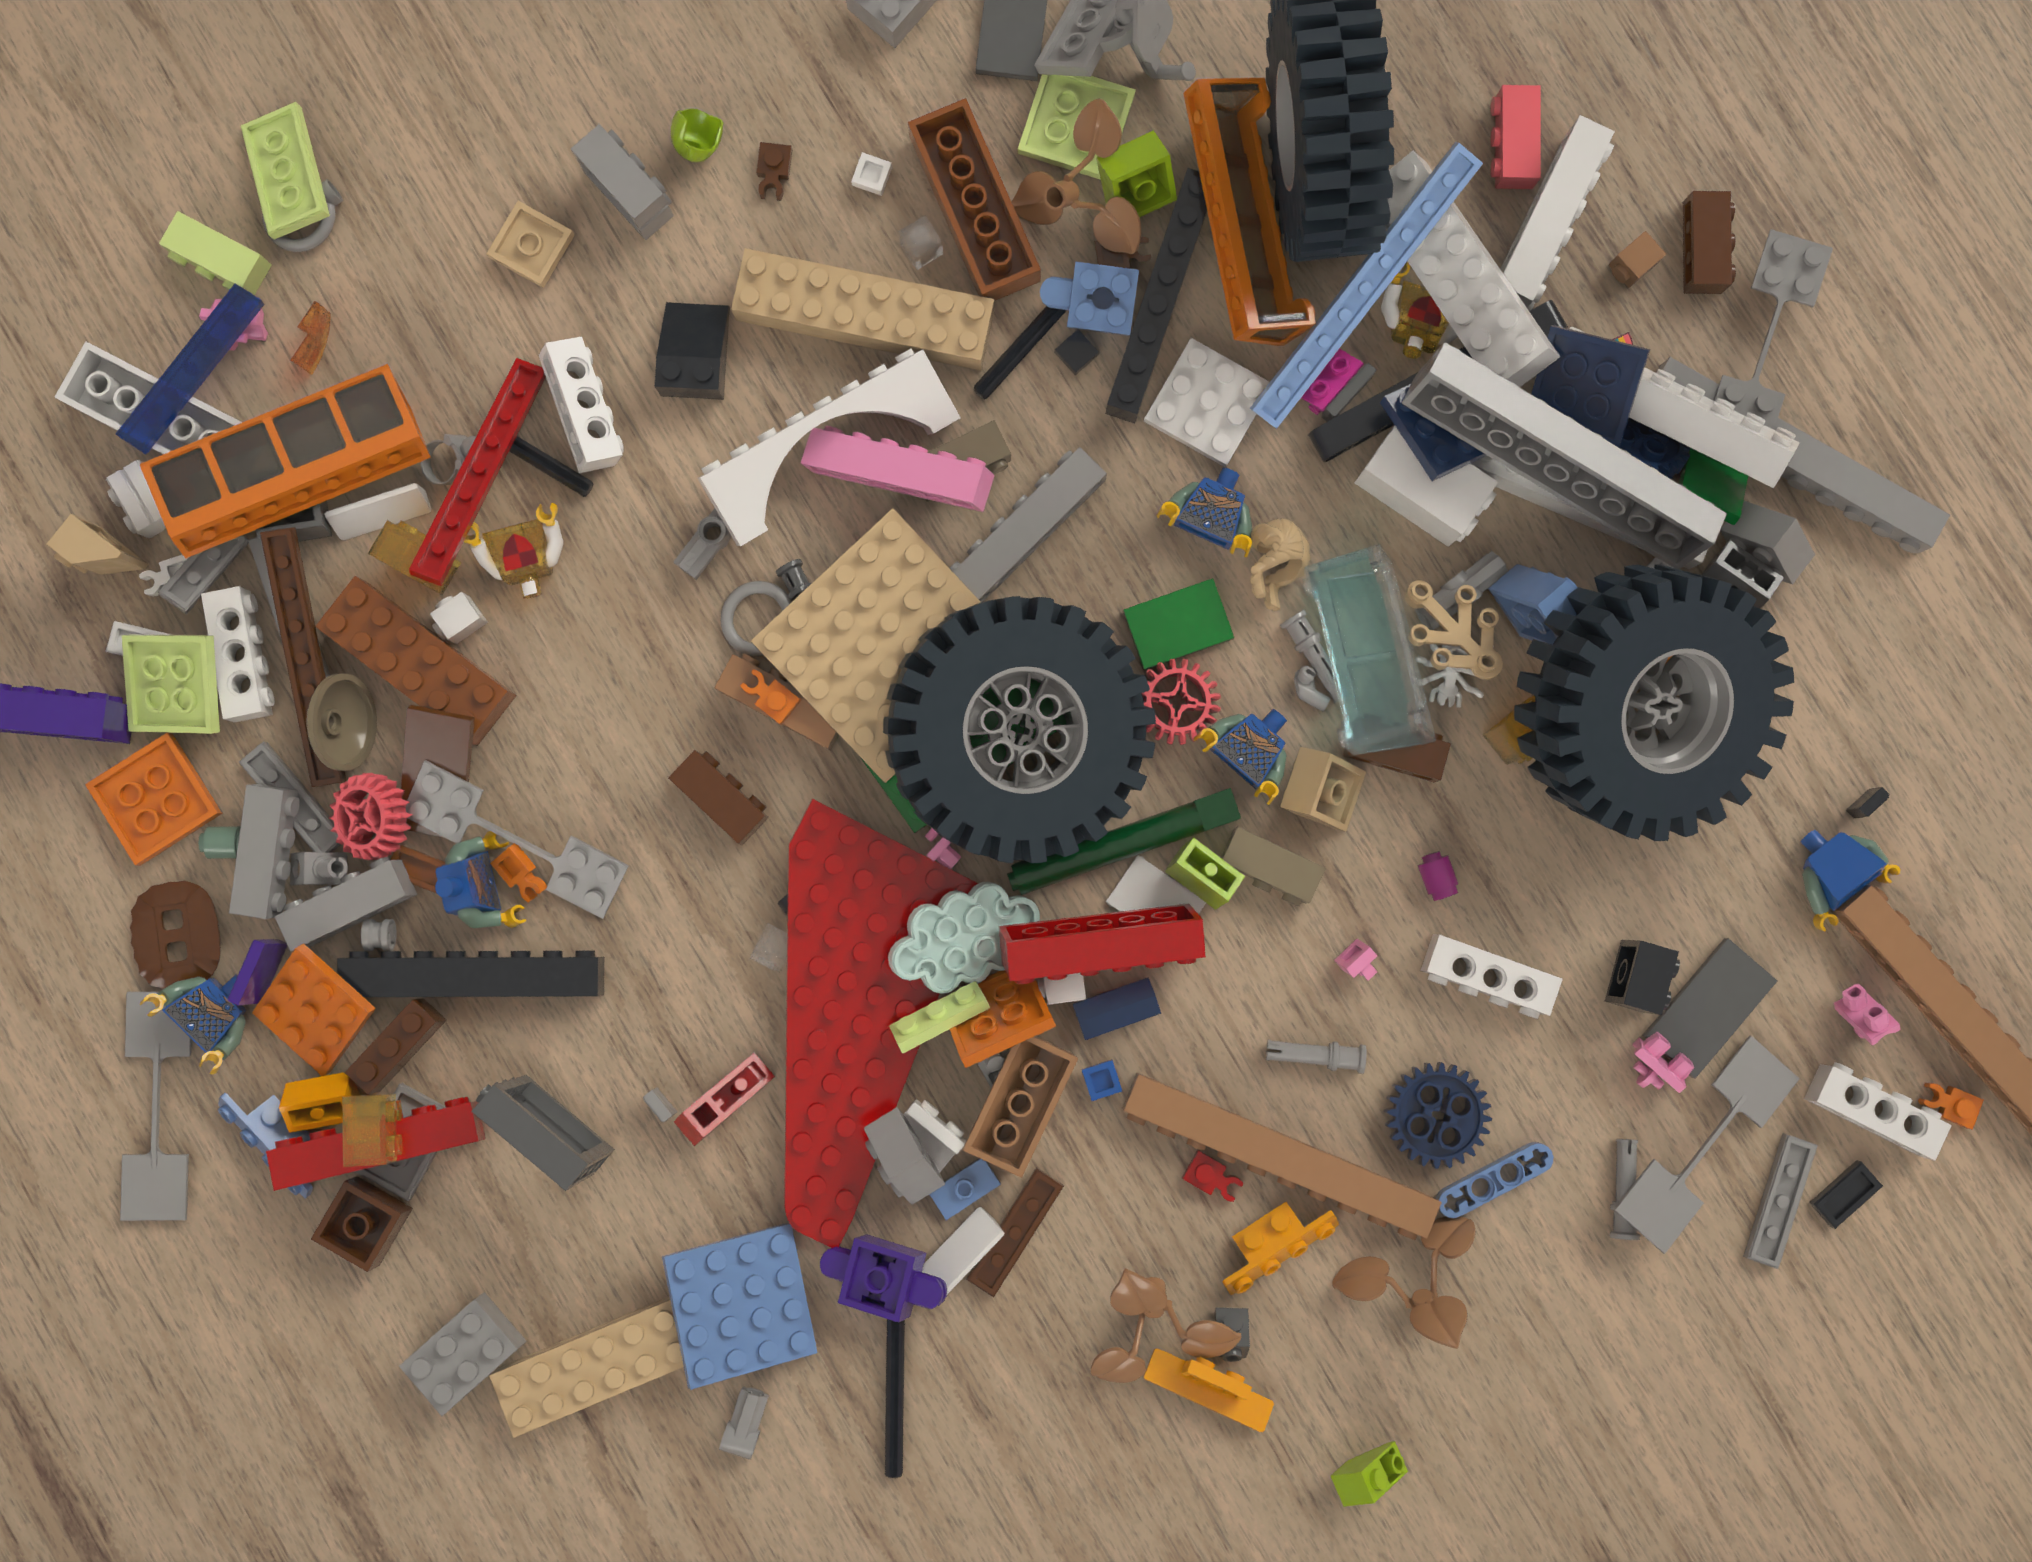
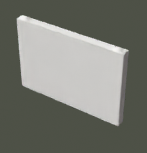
M1139 855L1136 856L1106 900L1110 907H1114L1120 912L1189 903L1199 914L1206 902Z

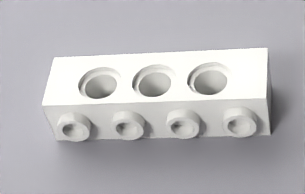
M582 337L545 343L539 358L579 473L615 466L623 455V443L620 436L615 434L612 425L613 414L610 407L605 405L602 396V382L598 376H595L590 349L585 347ZM567 371L576 373L579 379L572 378ZM577 400L586 402L590 409L581 407ZM588 430L596 431L600 438L592 437Z
M240 586L202 593L201 597L208 635H214L216 680L223 719L240 722L273 715L271 706L274 705L275 701L273 692L268 687L266 675L269 673V666L266 658L262 656L260 644L263 643V633L260 626L256 623L255 613L258 611V604L255 596L251 594V591ZM235 616H238L239 625L236 629L231 630L230 622ZM244 647L245 655L242 660L237 662L236 652L239 648ZM246 678H249L251 682L250 688L243 693L241 684Z
M1433 934L1420 970L1428 973V980L1444 986L1447 985L1448 981L1459 984L1458 991L1475 997H1477L1478 992L1490 996L1489 1002L1508 1008L1509 1003L1521 1007L1519 1013L1536 1019L1539 1018L1540 1014L1551 1015L1563 980L1554 975L1437 934ZM1457 958H1462L1466 963V970L1460 976L1456 975L1453 971V963ZM1488 969H1492L1497 977L1495 984L1490 987L1483 980L1484 973ZM1519 980H1523L1527 986L1526 994L1521 998L1517 997L1514 992V986Z
M1834 1062L1833 1066L1820 1064L1805 1095V1100L1920 1157L1936 1160L1952 1126L1940 1120L1941 1113L1922 1106L1920 1110L1911 1105L1913 1101L1911 1098L1894 1091L1890 1095L1881 1090L1883 1087L1881 1083L1867 1077H1863V1080L1852 1076L1854 1070L1840 1063ZM1851 1086L1854 1094L1851 1101L1847 1102L1845 1091ZM1880 1101L1882 1103L1883 1110L1882 1113L1877 1117L1875 1115L1874 1108L1875 1105ZM1908 1116H1910L1912 1120V1126L1908 1131H1906L1904 1128V1121Z

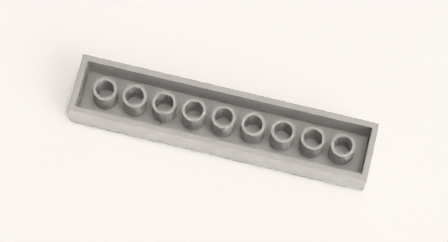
M1445 342L1416 374L1402 401L1403 405L1673 568H1682L1714 545L1727 513L1715 507L1711 502L1687 490L1683 485L1659 473L1657 469L1646 465L1631 456L1629 452L1618 448L1603 439L1601 435L1590 431L1577 423L1573 418L1562 414L1543 400L1534 397L1515 383L1506 380L1487 366L1478 363L1459 349Z

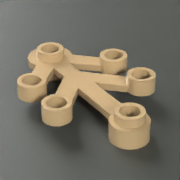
M1422 580L1412 582L1405 591V601L1407 604L1415 609L1424 608L1445 631L1429 630L1427 626L1417 624L1412 627L1408 634L1409 641L1415 646H1422L1424 644L1460 646L1468 655H1452L1448 649L1438 648L1430 658L1432 666L1438 670H1443L1447 667L1471 669L1473 674L1480 679L1489 680L1495 678L1503 667L1500 654L1493 649L1494 626L1499 621L1498 613L1494 609L1486 608L1478 615L1477 624L1481 628L1479 646L1471 638V606L1477 596L1476 590L1472 586L1463 585L1455 593V601L1458 604L1456 622L1432 597L1433 590L1427 582ZM1415 589H1423L1425 596L1417 595ZM1461 592H1467L1471 599H1463ZM1483 616H1490L1493 623H1486L1483 620ZM1414 632H1422L1424 639H1417ZM1441 654L1445 656L1446 663H1440L1436 655ZM1482 659H1489L1492 662V666L1486 667L1482 663Z

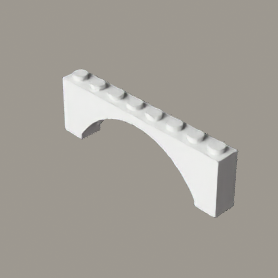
M912 348L895 357L898 363L887 369L885 364L875 368L868 373L870 379L864 383L859 384L857 380L849 383L840 389L843 395L832 400L830 396L821 399L813 404L815 411L806 416H804L802 411L785 420L786 428L776 432L773 427L757 436L760 443L751 448H748L745 443L729 453L732 459L720 464L719 460H716L701 469L704 475L697 479L737 546H742L768 531L764 523L770 487L775 474L791 448L806 433L819 424L846 414L878 413L912 422L924 428L927 435H930L961 418L924 350L914 353Z

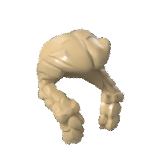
M1284 518L1260 523L1251 532L1252 547L1257 552L1266 553L1251 567L1252 576L1250 583L1252 585V593L1257 599L1265 598L1266 608L1273 611L1280 610L1278 599L1280 588L1304 576V570L1311 560L1309 543L1305 534L1293 521ZM1288 561L1285 568L1279 569L1274 574L1266 576L1265 580L1263 579L1262 574L1264 571Z

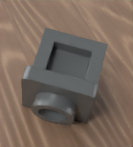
M1215 1308V1322L1222 1323L1233 1331L1241 1333L1239 1343L1229 1352L1218 1357H1222L1224 1361L1229 1362L1246 1358L1250 1348L1248 1308Z

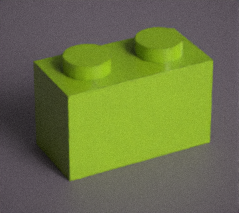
M1194 837L1179 849L1165 870L1168 875L1215 910L1229 902L1245 878L1242 873Z

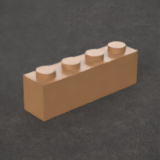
M743 653L742 657L739 658L732 654L714 687L717 691L772 719L755 705L760 696L747 694L740 685L745 683L750 688L758 685V678L751 673L753 669L763 674L768 686L776 679L801 699L800 703L782 725L831 751L839 734L792 685L786 682L787 679L779 671L771 668L768 673L758 668L760 662L751 656Z

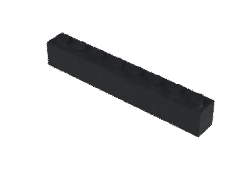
M1187 168L1106 407L1105 414L1134 424L1136 423L1207 214L1201 177L1197 170Z
M560 950L543 951V957H530L531 951H511V957H498V951H478V957H466V951H446V957H434V951H414L413 957H401V951H381V958H369V951H349V958H337V974L363 997L603 996L605 957H595V950H576L575 957H563V951Z

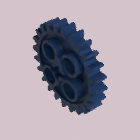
M1630 417L1621 445L1618 447L1629 452L1631 456L1646 465L1657 469L1659 473L1670 479L1675 474L1681 472L1690 457L1688 452L1691 447Z
M1437 1062L1435 1070H1433L1430 1063H1424V1072H1421L1417 1067H1412L1413 1077L1410 1078L1405 1074H1401L1405 1084L1403 1086L1393 1084L1392 1087L1398 1094L1397 1096H1387L1386 1098L1394 1103L1393 1108L1384 1109L1385 1113L1393 1116V1119L1386 1122L1385 1126L1396 1129L1389 1136L1390 1139H1401L1397 1149L1402 1152L1409 1148L1407 1158L1414 1160L1419 1155V1164L1424 1167L1429 1159H1431V1165L1435 1169L1439 1168L1441 1160H1443L1446 1167L1452 1168V1158L1464 1164L1463 1153L1466 1152L1474 1157L1476 1154L1472 1146L1474 1144L1484 1146L1479 1135L1490 1134V1131L1482 1126L1483 1122L1492 1121L1491 1117L1483 1114V1111L1489 1109L1491 1104L1481 1102L1480 1100L1487 1092L1484 1090L1475 1091L1479 1080L1472 1079L1467 1082L1469 1072L1463 1070L1457 1075L1456 1065L1451 1064L1447 1071H1445L1443 1062ZM1430 1085L1435 1092L1434 1098L1430 1102L1424 1103L1421 1100V1091L1424 1087ZM1447 1087L1449 1091L1443 1099V1090ZM1462 1096L1465 1100V1108L1460 1113H1454L1451 1107L1452 1102L1456 1097ZM1433 1110H1440V1112L1444 1113L1443 1119L1436 1120L1432 1117ZM1416 1117H1422L1425 1123L1424 1128L1420 1133L1414 1134L1410 1128L1411 1122ZM1452 1127L1455 1131V1138L1451 1143L1444 1144L1441 1138L1442 1133L1446 1128ZM1433 1131V1140L1431 1143H1428V1136Z

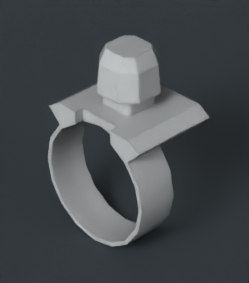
M445 434L444 440L429 442L426 446L430 456H432L434 449L439 444L445 443L452 447L457 460H455V469L452 476L445 482H441L433 474L431 458L420 462L422 473L426 479L433 484L451 485L476 436L467 437L465 435Z

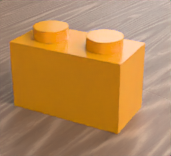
M342 1072L286 1083L279 1109L289 1133L355 1121L360 1094L356 1083Z

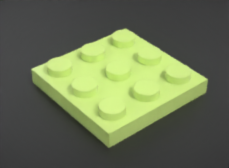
M1042 74L1018 146V154L1072 171L1089 153V151L1079 150L1073 138L1075 122L1084 107L1095 99L1100 98L1104 100L1117 117L1123 134L1136 89L1094 76ZM1095 154L1093 160L1079 173L1100 179L1096 160L1098 155Z
M122 635L129 731L205 734L220 732L214 635Z

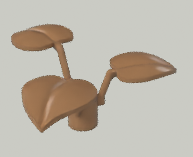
M1098 98L1084 107L1075 122L1073 130L1076 147L1081 151H1089L1088 156L1069 174L1064 175L1063 180L1056 182L1051 175L1043 171L1028 174L1021 182L1011 202L1018 216L1040 225H1050L1058 221L1063 214V208L1072 206L1073 209L1088 208L1099 210L1100 213L1095 216L1093 221L1094 236L1099 244L1113 252L1134 254L1139 247L1141 239V223L1134 206L1126 199L1118 196L1110 198L1105 207L1100 203L1081 202L1078 200L1079 187L1072 181L1093 160L1095 154L1102 158L1113 155L1118 150L1122 140L1121 126L1117 117L1107 103Z
M1442 1217L1435 1219L1427 1239L1421 1237L1423 1246L1426 1249L1434 1250L1431 1255L1430 1291L1428 1289H1419L1413 1293L1412 1298H1409L1392 1277L1387 1276L1390 1270L1389 1264L1381 1258L1371 1256L1357 1258L1347 1263L1333 1279L1332 1286L1350 1299L1371 1301L1380 1297L1385 1292L1386 1283L1390 1284L1405 1302L1406 1308L1412 1309L1410 1312V1322L1418 1333L1436 1343L1458 1349L1461 1334L1467 1322V1309L1465 1304L1458 1298L1452 1296L1438 1297L1437 1261L1440 1254L1446 1258L1455 1259L1466 1253L1475 1238V1224L1466 1217Z
M1125 1268L1119 1282L1111 1293L1110 1303L1120 1313L1132 1316L1139 1315L1133 1346L1129 1352L1119 1347L1102 1351L1092 1362L1091 1374L1099 1379L1115 1383H1127L1139 1379L1145 1373L1146 1368L1145 1361L1142 1358L1136 1357L1145 1316L1159 1318L1164 1314L1165 1310L1168 1311L1179 1337L1184 1339L1181 1343L1182 1350L1194 1357L1213 1358L1229 1352L1241 1340V1333L1233 1331L1222 1323L1210 1320L1195 1322L1187 1328V1331H1184L1173 1310L1172 1301L1167 1300L1165 1282L1157 1277L1144 1278Z

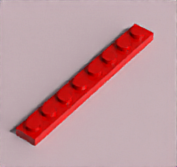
M518 358L515 359L409 568L411 576L442 586L546 378L542 367Z

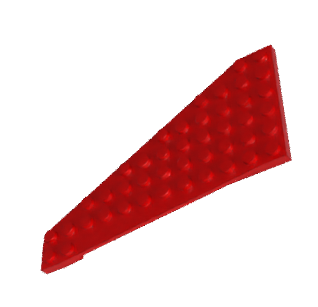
M811 799L788 844L784 1209L790 1225L797 1232L834 1248L840 1246L853 1220L876 1160L865 1145L869 1138L864 1127L896 1108L920 1047L918 1045L902 1053L889 1025L937 1001L940 993L933 992L925 986L921 978L909 981L900 978L892 972L888 961L890 949L896 941L908 936L907 922L909 915L915 908L923 904L938 906L940 900L948 892L958 890L968 894L979 883L936 861L933 862L930 858L815 799Z

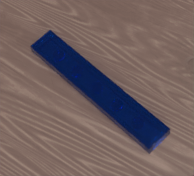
M235 283L116 432V435L147 455L265 305L263 301Z

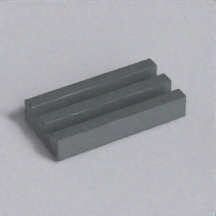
M1365 364L1325 408L1322 418L1328 422L1337 417L1372 379L1377 370L1371 364Z

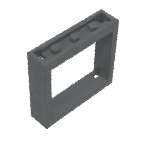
M527 1075L517 1078L512 1077L508 1081L505 1079L501 1083L496 1082L492 1086L488 1084L480 1092L476 1099L478 1104L471 1111L565 1191L594 1175L615 1150Z

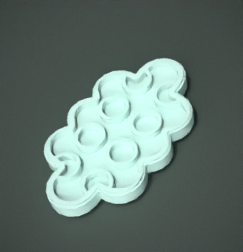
M988 881L977 884L968 894L958 890L950 891L943 896L938 906L923 904L912 911L907 922L908 936L896 941L891 947L888 955L889 966L892 972L900 978L909 981L921 978L925 986L933 992L940 994L949 993L956 989L961 981L969 984L976 981L978 984L986 979L991 969L1005 970L1001 959L998 926L1037 922L1040 920L1039 909L1029 898L1020 895L1008 897L1006 891L1001 886Z

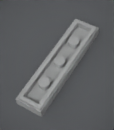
M263 741L239 761L240 765L256 784L298 790L299 810L294 817L293 828L314 852H333L341 845L336 843L338 834L331 832L334 827V821L329 819L330 816L268 742Z
M1784 1133L1782 1134L1743 1257L1776 1269L1779 1268L1818 1145Z

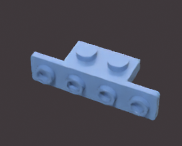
M227 1093L219 1097L218 1105L220 1108L218 1112L221 1117L229 1124L234 1122L242 1130L240 1132L241 1138L251 1148L256 1146L264 1154L262 1160L268 1167L266 1151L276 1149L275 1142L302 1136L303 1142L310 1140V1133L307 1130L289 1133L279 1109L280 1101L275 1095H272L248 1115L242 1111ZM310 1183L288 1187V1189L294 1195L300 1193L306 1199L311 1194L313 1186Z

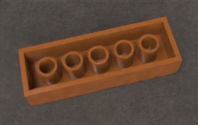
M962 99L909 121V137L978 296L992 298L996 301L1041 282L1040 266L967 99Z
M357 576L352 578L315 626L420 707L475 717L473 745L478 746L517 696L379 590Z

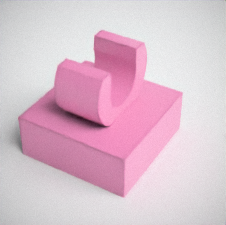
M1356 939L1334 960L1343 971L1353 978L1359 974L1369 981L1377 973L1376 969L1370 964L1377 957L1376 953L1359 939Z

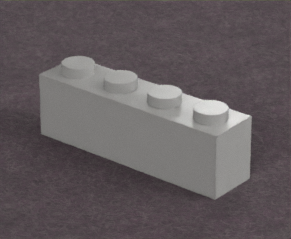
M265 784L246 785L229 913L270 919L275 918L274 916L282 913L286 905L285 883L291 871V865L288 862L290 848L295 841V832L293 830L294 817L299 810L297 789Z
M388 857L381 858L370 864L371 869L360 874V871H356L342 877V884L333 888L331 885L324 886L312 892L314 897L303 902V899H299L285 905V911L274 917L290 952L303 943L310 948L363 922L365 919H369L418 895L409 879L402 860H389Z

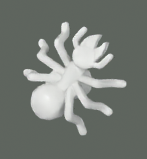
M1430 644L1433 652L1439 648L1436 644ZM1442 645V648L1448 649L1452 655H1468L1460 646ZM1439 654L1440 663H1446L1445 656ZM1421 656L1416 657L1417 662L1422 663L1424 666L1433 667L1430 660ZM1447 667L1443 671L1417 682L1418 686H1423L1441 677L1445 679L1437 688L1431 690L1429 702H1434L1435 693L1438 692L1437 702L1440 706H1443L1448 698V707H1452L1456 696V707H1461L1462 695L1458 692V688L1455 685L1456 680L1459 681L1467 692H1471L1479 698L1484 696L1483 692L1478 688L1470 686L1459 673L1463 672L1475 676L1471 669Z

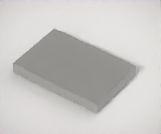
M400 1083L382 1116L402 1112L403 1118L412 1116L411 1109L434 1104L436 1105V1110L446 1107L404 1083ZM437 1152L354 1172L409 1201L412 1199Z

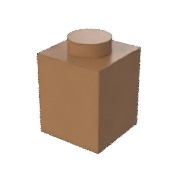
M1645 231L1610 262L1609 267L1612 269L1613 276L1630 288L1665 257L1666 252Z

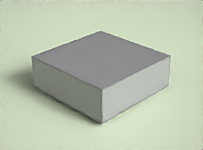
M658 1087L643 1096V1100L661 1122L669 1120L677 1113L676 1109Z

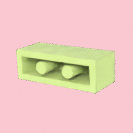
M179 211L176 212L159 242L169 252L167 255L169 259L183 267L188 262L196 267L194 271L210 281H213L214 277L224 281L222 286L238 296L243 291L254 297L272 266L259 253Z

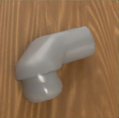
M1304 666L1295 673L1294 677L1297 696L1300 700L1323 712L1331 698L1316 690L1314 681L1316 673L1313 668Z

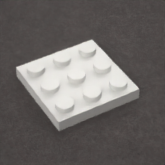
M1191 338L1145 416L1144 422L1226 468L1256 416V413L1250 407L1270 382Z

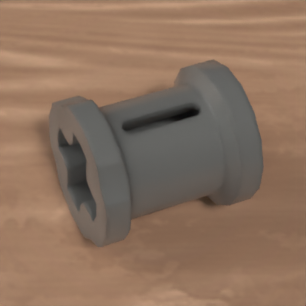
M801 559L790 561L776 570L777 576L782 577L790 592L788 597L791 601L795 600L812 584L809 583L801 567L803 565Z

